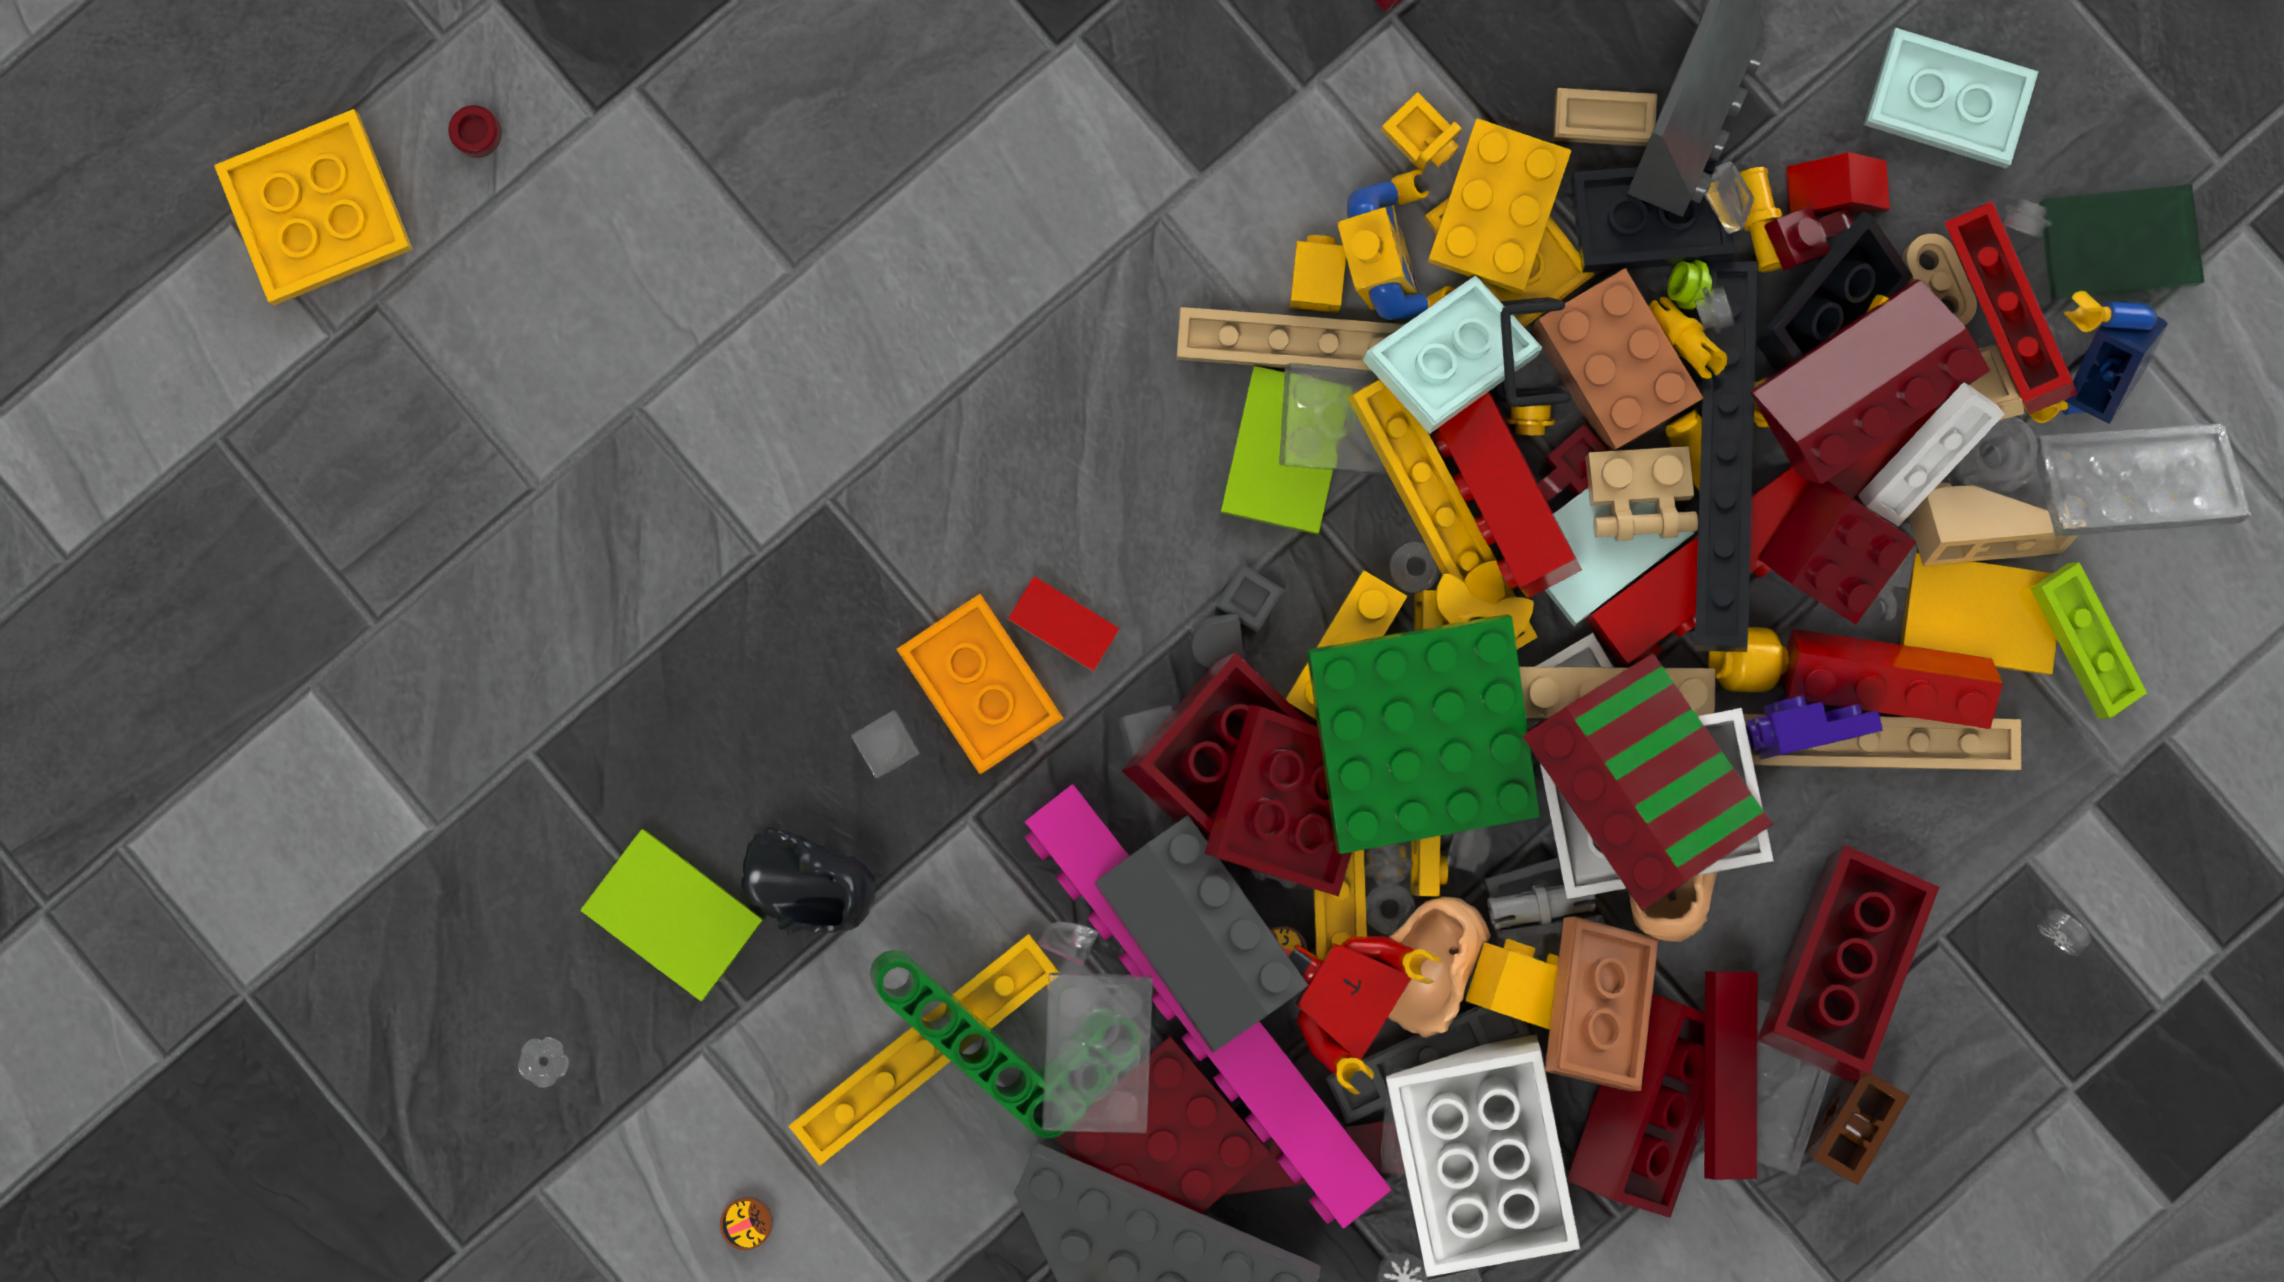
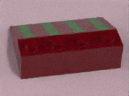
M1654 654L1649 655L1564 707L1522 736L1642 912L1773 825Z

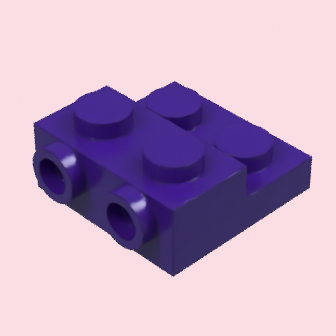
M1804 696L1763 706L1765 716L1745 721L1750 748L1753 751H1759L1760 759L1883 731L1878 710L1862 714L1860 704L1825 713L1822 702L1806 705Z

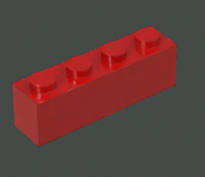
M1993 201L1944 222L2029 414L2077 395L2078 392Z
M1490 392L1484 394L1441 425L1438 430L1431 433L1444 460L1453 456L1460 470L1459 473L1452 477L1464 500L1467 503L1475 499L1482 515L1474 520L1487 545L1490 546L1497 542L1504 556V559L1497 562V565L1510 589L1519 586L1527 598H1530L1582 571L1573 550Z
M1793 628L1787 647L1789 656L1788 668L1785 674L1782 675L1788 699L1804 696L1806 702H1822L1826 705L1839 707L1860 704L1861 710L1866 711L1878 710L1879 713L1991 729L2003 686L1992 658Z

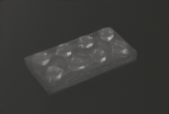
M2224 424L2038 436L2031 444L2055 537L2242 523L2251 515Z

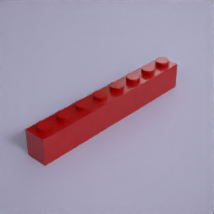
M1937 406L1828 481L1860 503H1863L1858 496L1859 493L1932 417L1939 407ZM1792 466L1752 495L1750 574L1754 572L1758 578L1772 570L1759 560L1760 556L1814 483L1797 476ZM1698 535L1585 618V621L1620 667L1629 664L1631 661L1636 664L1651 654L1656 656L1663 650L1657 642L1672 631L1679 638L1695 627Z

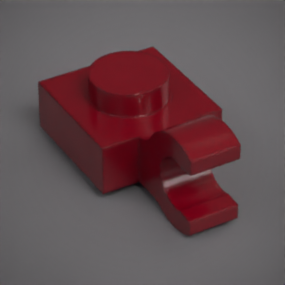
M1808 207L1776 218L1764 225L1783 271H1787L1827 255L1830 252L1827 240L1835 238L1840 232L1848 230L1854 223L1849 208L1839 210L1817 220L1812 207Z
M1585 424L1544 458V461L1553 470L1538 483L1547 502L1566 486L1575 496L1581 494L1588 488L1585 457L1589 452L1608 451Z

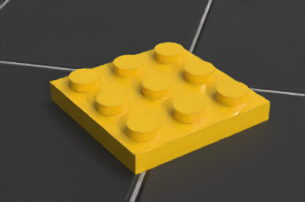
M354 109L214 165L267 301L273 306L413 250L360 115Z

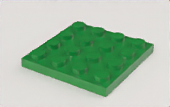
M1504 614L1306 650L1336 850L1339 854L1540 817L1531 749L1522 737L1528 732L1513 620L1510 615Z

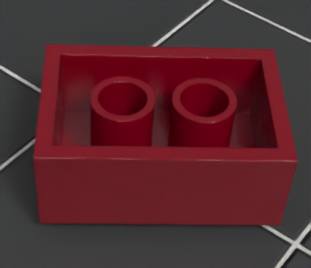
M1235 652L1217 660L1121 771L1176 823L1189 815L1203 837H1208L1214 824L1249 706H1260L1309 723V721Z

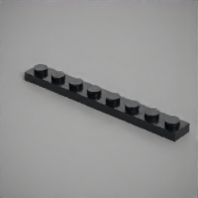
M1721 261L1707 263L1709 274L1712 277V288L1705 302V336L1719 349L1724 351L1728 359L1725 368L1717 376L1705 365L1712 373V378H1703L1695 651L1747 652L1754 399L1749 391L1755 388L1758 262Z

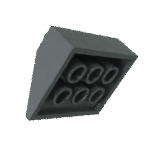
M1709 0L1627 192L1628 195L1682 217L1690 200L1700 204L1712 175L1703 172L1708 158L1719 160L1730 135V132L1721 129L1727 115L1734 118L1737 117L1748 92L1747 89L1740 87L1745 73L1752 76L1755 75L1766 50L1765 47L1757 44L1765 26L1754 0Z

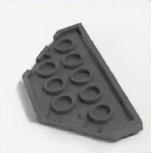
M1037 1142L1014 1193L1057 1282H1317L1320 1277L1321 1265Z

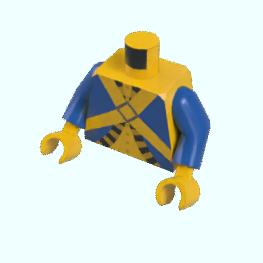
M1420 169L1397 175L1391 181L1381 182L1354 191L1347 200L1348 219L1337 222L1356 292L1372 311L1376 310L1378 315L1385 319H1414L1455 290L1453 287L1445 286L1427 297L1420 294L1394 204L1405 205L1428 196L1429 191L1420 193L1414 185L1415 176L1423 174V171Z

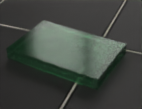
M2192 184L2048 198L2039 202L2051 300L2072 298L2073 294L2079 291H2086L2090 296L2199 286L2205 282Z

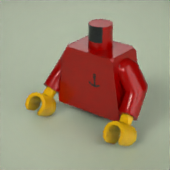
M1351 936L1344 940L1341 945L1332 943L1323 959L1318 958L1296 944L1288 957L1309 985L1303 989L1295 1002L1300 1008L1297 1024L1311 1053L1333 1074L1337 1075V1080L1345 1089L1354 1095H1358L1360 1092L1351 1085L1353 1074L1363 1071L1371 1079L1374 1077L1373 1071L1361 1061L1364 1054L1411 979L1424 984H1431L1433 980L1422 976L1421 966L1423 962L1431 959L1441 964V959L1431 952L1422 949L1414 950L1412 947L1386 936Z

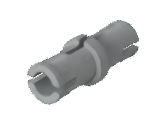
M1543 884L1532 885L1531 891L1487 899L1488 907L1491 908L1488 911L1494 931L1537 921L1542 926L1550 924L1551 918L1595 911V902L1591 901L1594 899V895L1567 899L1564 884L1548 888L1543 887Z

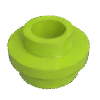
M1695 260L1692 263L1681 261L1674 267L1668 281L1667 292L1669 298L1676 301L1680 308L1692 310L1709 296L1712 288V277L1709 274L1707 264L1700 260Z

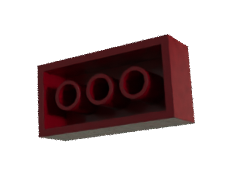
M1847 845L1842 846L1828 856L1757 1040L1851 1083L1869 1075L1940 887Z

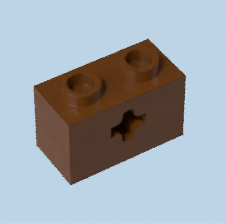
M1871 1072L1869 1075L1852 1083L1842 1079L1800 1153L1841 1178L1859 1185L1910 1096Z

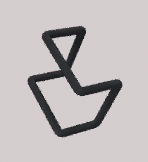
M1551 297L1500 301L1505 306L1500 313L1506 391L1504 390V381L1494 387L1496 397L1501 401H1507L1512 407L1570 402L1572 395L1557 387L1516 390L1510 315L1560 311L1565 308V302Z

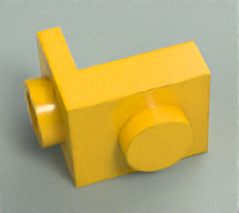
M1417 92L1382 125L1380 131L1418 169L1424 171L1432 163L1440 168L1456 153L1460 146L1455 141L1458 139L1462 128L1456 121L1450 125Z

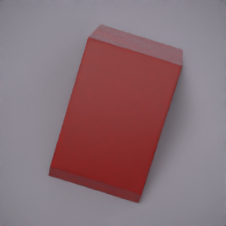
M1846 152L1785 168L1789 214L1808 207H1812L1815 216L1830 215L1845 208H1849L1851 214L1862 213L1863 211L1868 213L1888 212L1890 210L1886 160Z

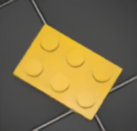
M1476 118L1427 263L1471 278L1476 275L1483 282L1522 294L1525 290L1572 150Z

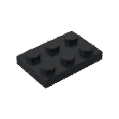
M1722 160L1707 161L1703 172L1712 175L1700 204L1690 200L1683 217L1627 194L1638 167L1572 173L1570 181L1582 273L1623 270L1625 268L1672 266L1679 264L1681 261L1689 263L1695 260L1705 263L1732 261L1735 249Z

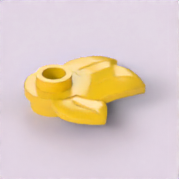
M1490 560L1476 566L1466 575L1464 581L1454 575L1443 574L1435 593L1437 610L1448 624L1508 614L1513 620L1515 638L1527 626L1534 606V602L1527 598L1505 597L1504 581L1496 560Z

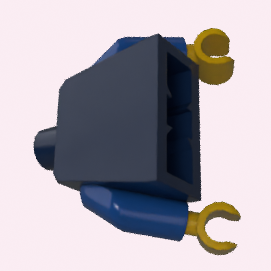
M2079 291L2073 294L2072 299L2080 307L2072 312L2066 311L2064 315L2083 332H2090L2100 324L2101 326L2097 330L2073 380L2078 394L2033 414H2029L2034 421L2040 424L2053 419L2059 411H2062L2064 415L2088 413L2110 424L2142 377L2168 326V323L2158 317L2154 309L2147 304L2121 301L2106 302L2101 306L2086 291Z

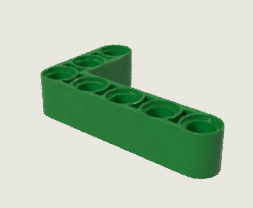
M897 950L886 951L877 956L871 965V982L883 1002L1032 1133L1041 1138L1051 1139L1064 1133L1132 1059L1141 1044L1140 1029L1128 1014L1117 1006H1104L1092 1013L1042 1070L1039 1071L909 955ZM899 967L909 971L908 979L901 987L891 989L883 986L884 977L891 969ZM941 1001L946 1004L945 1013L938 1020L929 1022L921 1019L922 1010L930 1002ZM1117 1023L1124 1024L1125 1030L1120 1040L1111 1044L1103 1042V1035L1108 1027ZM977 1034L983 1037V1043L975 1053L962 1054L959 1052L961 1041L968 1035ZM1089 1062L1091 1064L1090 1072L1084 1079L1079 1081L1068 1080L1069 1071L1076 1063ZM1009 1067L1020 1069L1019 1078L1014 1084L1007 1087L996 1085L997 1077L1001 1071ZM1053 1100L1056 1102V1109L1048 1118L1036 1119L1033 1117L1036 1106L1042 1101Z

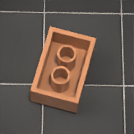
M1626 268L1566 302L1563 310L1551 311L1540 317L1531 328L1566 389L1572 395V399L1593 434L1608 451L1622 449L1692 408L1703 399V396Z

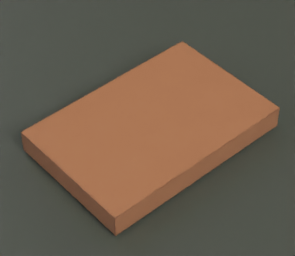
M1578 917L1564 918L1545 1064L1546 1072L1626 1091H1641L1659 939Z

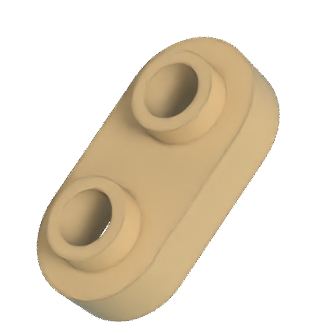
M1930 233L1919 236L1906 247L1902 256L1903 262L1913 275L1909 284L1916 279L1922 280L1940 300L1950 301L1954 307L1953 314L1964 325L1968 324L1975 315L1977 300L1954 246L1947 238L1938 234ZM1921 254H1927L1933 259L1934 267L1932 270H1926L1920 265L1919 258Z

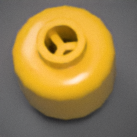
M1748 627L1747 652L1709 651L1708 663L1709 668L1715 669V678L1718 679L1719 683L1726 690L1732 692H1767L1776 686L1781 675L1787 671L1789 656L1786 647L1781 645L1779 637L1772 629Z

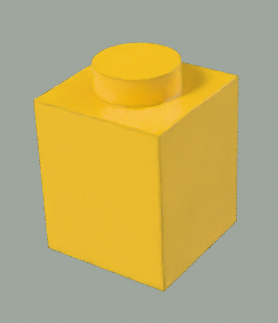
M1323 235L1307 236L1306 242L1297 241L1294 251L1289 309L1330 314L1339 313L1342 303L1346 254L1343 245H1336L1337 239Z

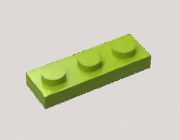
M2080 562L2065 564L2030 588L2098 719L2112 718L2147 694Z

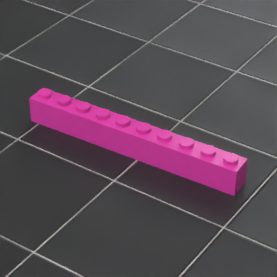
M1072 784L1027 819L1025 823L1031 829V832L1024 836V838L1042 861L1051 855L1063 871L1056 876V879L1073 900H1076L1081 895L1094 910L1087 918L1106 941L1114 935L1125 949V952L1118 958L1135 980L1138 981L1145 975L1157 992L1150 996V999L1168 1021L1175 1016L1179 1018L1189 1031L1181 1038L1196 1058L1201 1062L1208 1056L1219 1069L1220 1073L1213 1077V1079L1229 1100L1233 1102L1240 1096L1252 1113L1245 1120L1263 1143L1272 1137L1284 1152V1154L1277 1158V1161L1296 1184L1304 1178L1316 1194L1309 1199V1202L1327 1225L1336 1219L1344 1229L1388 1194L1392 1189L1260 1021L1212 1053L1094 883L1127 859L1129 855L1076 787Z

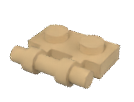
M1689 446L1589 452L1585 457L1590 506L1610 505L1611 517L1594 518L1593 529L1595 537L1614 536L1615 541H1628L1633 539V535L1659 534L1660 538H1676L1679 532L1698 530L1696 511L1677 512L1675 508V501L1690 500L1694 496ZM1655 502L1656 514L1632 515L1629 504Z

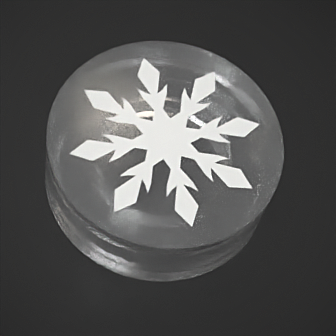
M2049 910L2037 924L2039 931L2048 941L2071 956L2079 957L2091 943L2088 931L2077 920L2060 910Z
M1397 1251L1389 1254L1382 1260L1377 1271V1282H1429L1423 1261L1417 1255L1407 1251Z

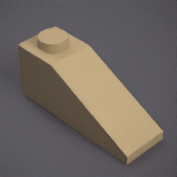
M1939 483L1909 515L1923 566L2063 554L2083 531L2080 521L1974 485L1952 487L1950 483Z

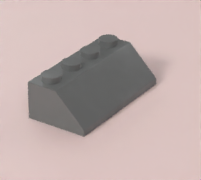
M1188 815L1137 850L1094 884L1213 1053L1309 985L1220 859L1204 854L1208 842Z

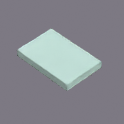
M1895 28L1891 32L1864 125L2006 169L2011 165L2038 71Z
M1475 275L1368 350L1363 361L1430 434L1505 380L1500 313L1505 306ZM1510 315L1514 372H1516L1536 358L1543 347L1513 315Z
M1587 488L1554 513L1582 571L1551 586L1545 591L1571 624L1576 626L1691 538L1694 531L1679 532L1676 538H1660L1659 534L1633 535V539L1628 541H1615L1614 536L1595 537L1593 529L1594 518L1611 517L1610 505L1590 506L1589 490ZM1655 502L1629 504L1632 515L1656 514Z

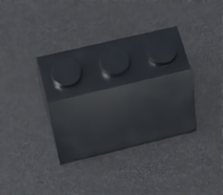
M1863 211L1756 341V345L1777 372L1867 313L1876 295L1889 298L1903 289L1913 277L1870 213Z

